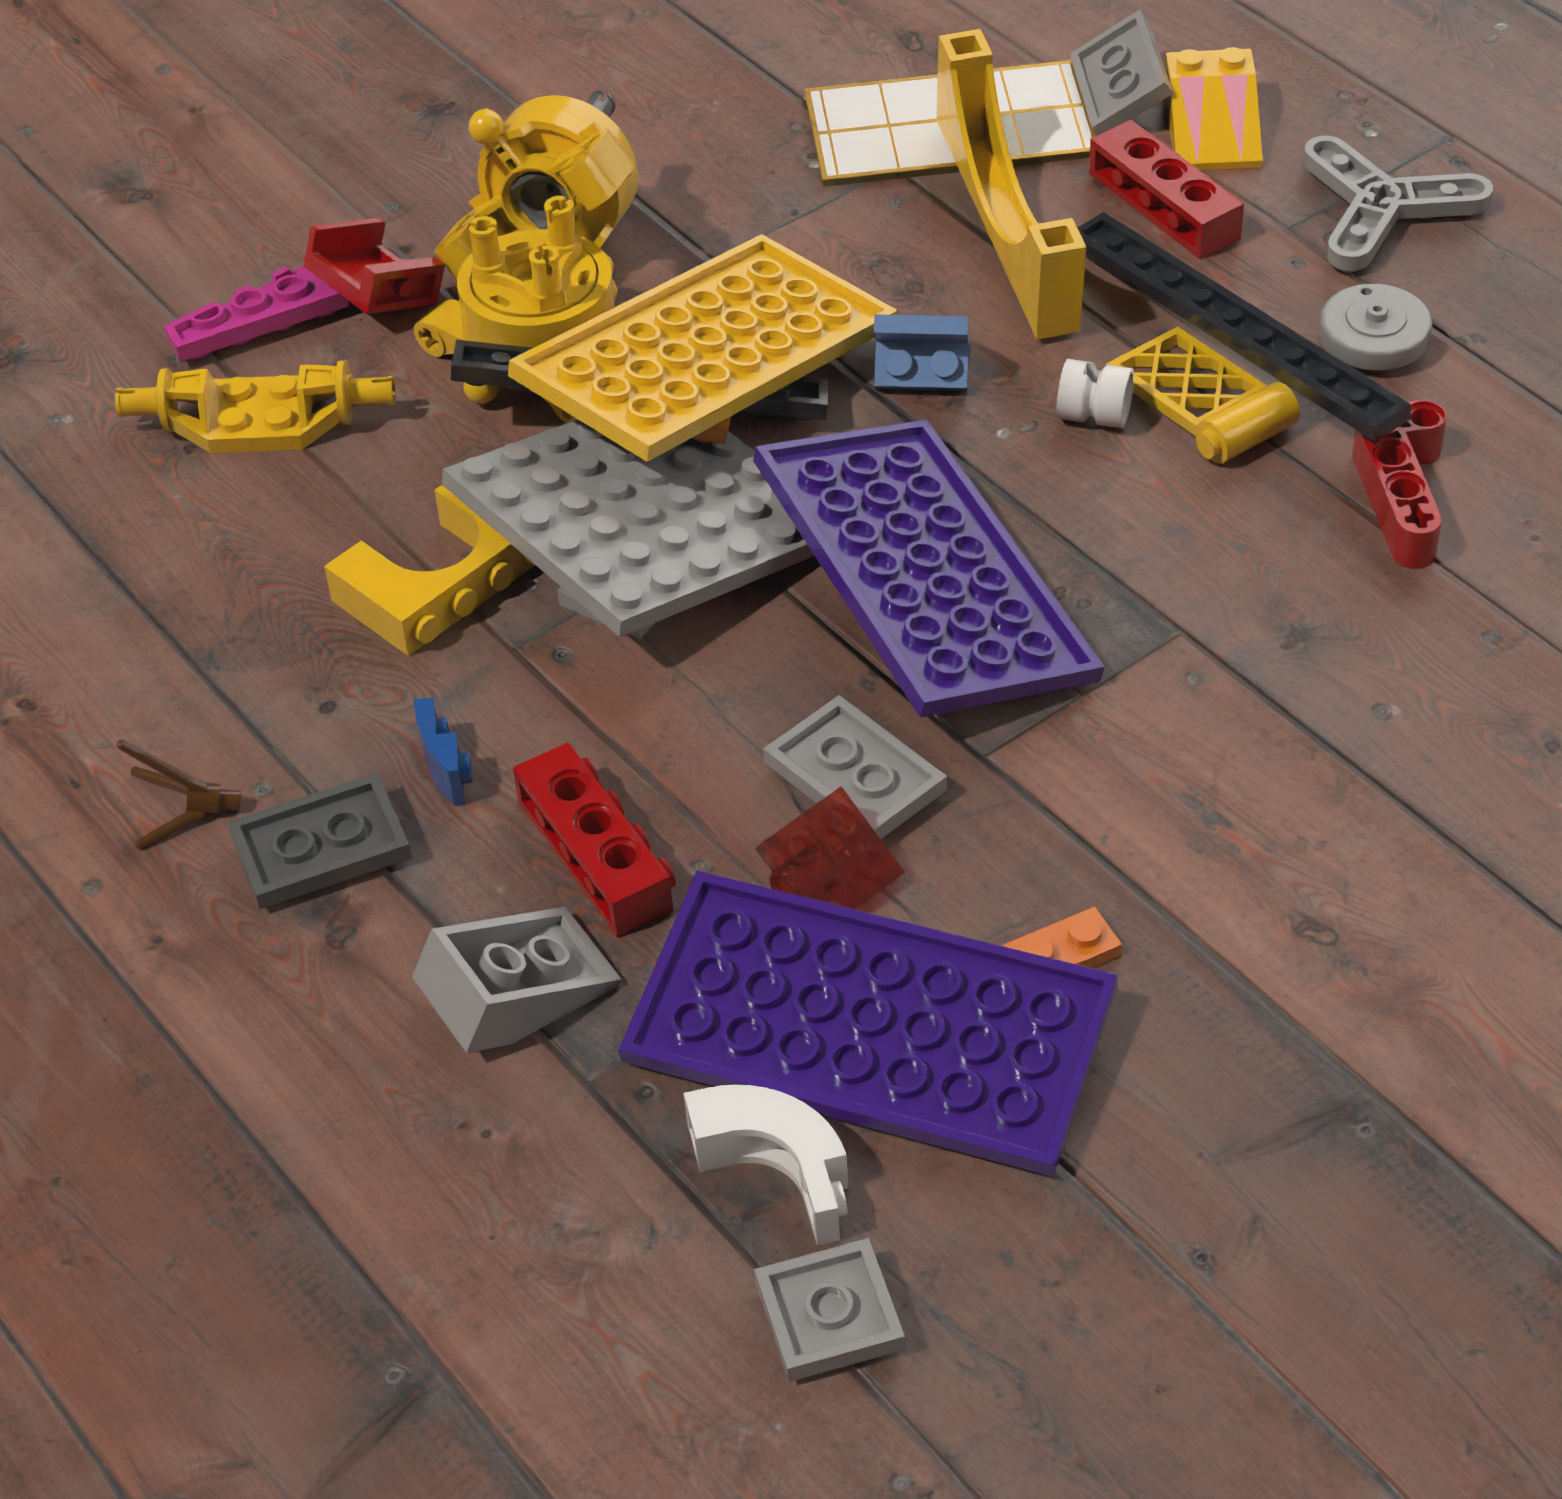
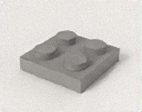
M869 1238L754 1269L755 1283L788 1382L905 1350V1335Z

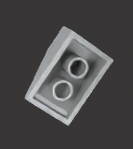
M566 907L432 928L412 975L415 983L466 1053L513 1044L618 988L621 982L619 975Z

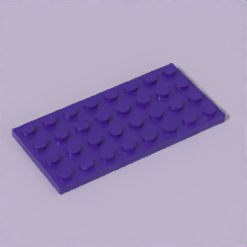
M927 419L756 446L753 459L754 464L920 718L1101 681L1105 666Z
M697 870L618 1051L621 1062L711 1086L752 1085L777 1090L806 1103L823 1116L1054 1177L1118 987V975Z

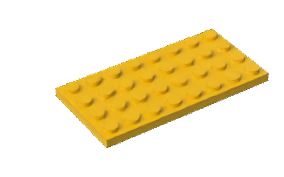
M761 234L510 359L508 376L632 452L635 456L648 462L874 338V314L897 315L898 310Z

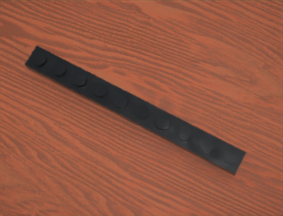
M1105 212L1077 227L1086 245V256L1374 442L1411 419V404Z

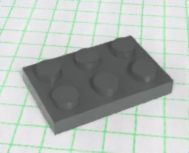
M378 772L227 822L232 840L259 909L412 858L409 842Z

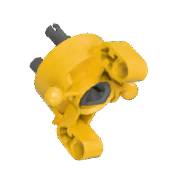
M596 90L590 95L587 102L557 95L537 97L516 108L504 123L498 113L487 108L478 110L471 116L468 131L475 141L485 145L479 153L478 185L480 194L469 201L474 210L459 220L434 250V253L445 263V267L456 280L461 265L472 253L469 226L474 218L480 216L494 218L497 222L498 237L522 230L548 229L544 204L549 198L554 196H564L566 201L571 199L574 202L576 234L592 241L599 247L603 245L630 208L638 187V166L632 147L621 129L609 118L616 108L615 99L610 93L603 101H600L605 91ZM606 254V256L608 257V259H609V261H610V265H611V269H612V274H613L614 264H613V262H612L610 256H608V255Z

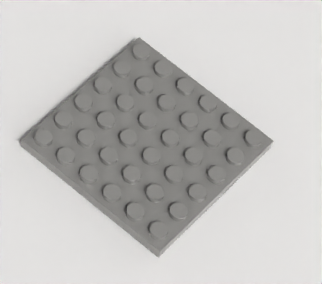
M577 419L515 443L507 444L485 454L468 458L463 462L443 469L442 485L619 637L815 556L754 464L755 451L729 431L726 444L719 442L702 443L690 438L646 462Z

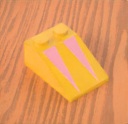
M1230 47L1223 50L1196 51L1187 49L1181 52H1166L1165 69L1173 90V94L1165 98L1172 150L1200 171L1262 168L1263 156L1257 81L1251 49Z

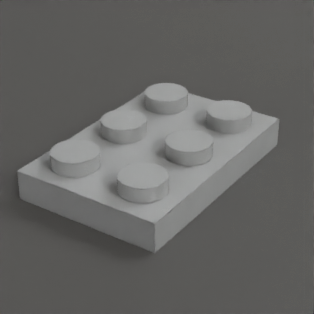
M1141 9L1070 53L1091 127L1097 135L1133 119L1149 108L1159 105L1165 98L1173 94L1149 19Z
M840 695L763 748L764 763L870 846H873L947 791V776Z

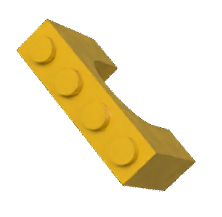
M443 485L434 490L440 525L474 548L462 561L441 570L413 571L394 564L369 545L360 541L324 566L332 602L408 657L425 644L432 642L443 631L461 618L468 616L475 608L499 591L507 588L511 582L535 566L533 562Z

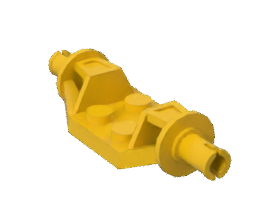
M339 360L337 366L300 365L298 375L213 379L208 369L173 373L170 368H162L158 374L156 387H117L115 409L119 418L125 416L158 415L165 433L176 432L210 454L303 450L338 423L350 425L355 406H395L396 384L393 375L388 377L353 378L347 360ZM336 396V402L311 414L313 403ZM178 401L198 404L200 419L179 412Z

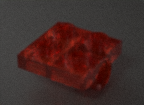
M842 786L755 848L772 871L769 877L771 889L851 909L858 908L905 873Z

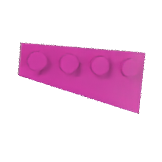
M285 266L271 273L272 282L259 288L246 285L233 292L234 295L229 303L222 306L219 303L211 302L163 327L169 345L178 360L183 362L189 359H201L210 352L231 345H243L252 338L273 331L288 330L294 324L315 317L330 316L336 310L348 307L349 302L302 266L291 271L289 267Z

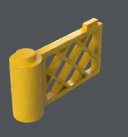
M1178 326L1106 363V365L1127 368L1152 367V373L1134 372L1133 393L1196 436L1195 441L1199 452L1205 458L1211 459L1218 464L1225 463L1288 429L1300 419L1299 403L1288 386L1281 382H1273L1268 386ZM1176 345L1188 352V354L1163 353ZM1159 368H1185V373H1159ZM1192 368L1213 369L1218 374H1192ZM1156 387L1182 388V393H1161ZM1189 388H1214L1216 392L1215 394H1189ZM1222 389H1243L1246 392L1241 395L1222 394ZM1186 408H1213V410L1200 417H1196L1187 411Z

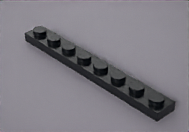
M456 340L451 364V381L465 382L471 386L495 385L512 387L519 391H530L527 387L510 378L508 370L510 359L532 348ZM801 377L740 412L753 416L765 414L787 416L800 421L811 419L826 421L828 379Z

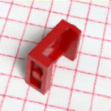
M380 218L314 225L310 228L303 267L366 314L437 304L445 263L435 256L401 260L383 246L382 240L386 224Z

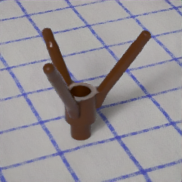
M125 740L118 741L117 748L160 772L157 773L134 766L130 771L132 776L187 794L186 812L136 840L135 845L138 849H143L189 823L204 819L205 814L218 815L219 809L240 810L241 791L220 789L221 784L208 783L194 778Z

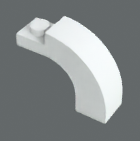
M721 1085L684 1093L688 1130L700 1172L742 1163H756L773 1167L790 1177L798 1186L804 1199L817 1246L840 1241L839 1217L848 1215L843 1190L848 1189L847 1155L834 1129L817 1111L793 1096L777 1090L752 1085Z

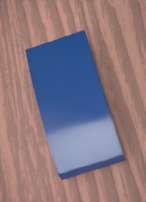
M434 697L414 699L415 716L421 746L430 775L443 795L454 806L465 805L464 784L473 783L470 753H460L457 733H449L447 717L438 718Z

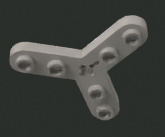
M1317 136L1307 141L1304 147L1303 162L1305 168L1350 203V206L1330 235L1326 257L1328 262L1342 272L1351 273L1366 268L1371 263L1397 219H1429L1432 217L1459 215L1475 216L1488 210L1491 205L1493 185L1490 180L1478 174L1463 173L1391 178L1337 137ZM1383 198L1379 203V207L1374 206V202H1378Z

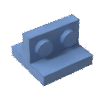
M874 314V335L876 338L875 389L968 391L969 353L971 352V331L968 316Z

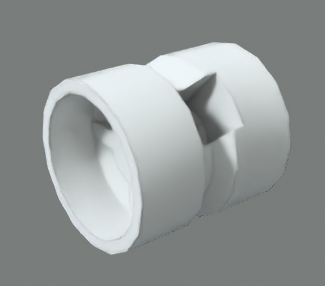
M1067 359L1064 363L1059 382L1057 418L1085 422L1091 416L1094 417L1097 425L1124 428L1132 401L1134 369L1106 365L1100 371L1097 370L1094 362Z

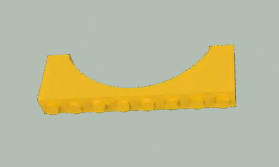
M981 29L940 35L938 41L936 120L1036 340L1080 332L1086 245L1073 218L1039 224L1027 205L1015 174L1004 133L993 71V54Z

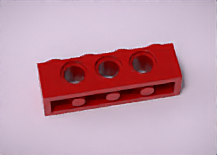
M1133 120L1126 121L1090 139L1089 174L1201 260L1241 239L1244 203Z
M569 742L513 767L519 804L617 938L674 911L671 888L676 886V880L670 865L663 857L656 859L652 854L648 839L642 828L637 823L631 825L628 822L619 798L614 791L609 790L606 792L600 785L597 771L587 757L581 759Z

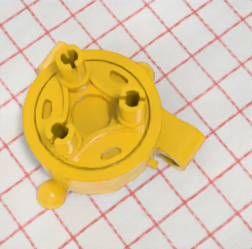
M554 196L545 202L544 210L546 212L548 229L522 230L498 237L497 222L494 218L480 216L470 222L469 233L472 253L465 259L458 272L457 290L459 301L454 299L446 300L414 326L415 338L425 352L434 357L453 354L456 340L534 348L615 308L618 289L615 281L612 279L610 261L599 246L576 234L574 202L571 199L566 201L564 196ZM465 382L463 383L466 397L474 403H488L495 398L499 391V386L495 385L471 386ZM544 399L553 408L556 415L565 423L577 420V418Z

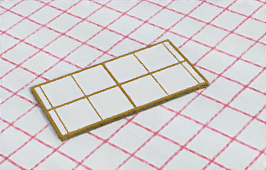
M1071 60L993 68L1001 119L1013 166L1090 158V139L1097 136V134L1091 127ZM938 74L805 88L803 99L806 101L820 171L819 179L822 186L828 187L960 172L936 120Z

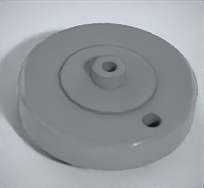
M1384 284L1356 285L1337 292L1325 302L1320 313L1319 338L1324 348L1330 354L1350 366L1366 370L1395 369L1414 362L1425 353L1431 338L1432 316L1427 306L1419 298L1403 289Z

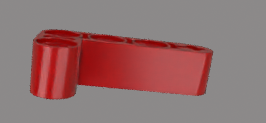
M1430 400L1408 401L1411 404V419L1376 442L1355 430L1352 451L1353 461L1391 555L1396 563L1409 569H1422L1434 563L1442 522L1441 514L1420 465L1432 463L1440 458L1444 442L1447 412L1443 406Z

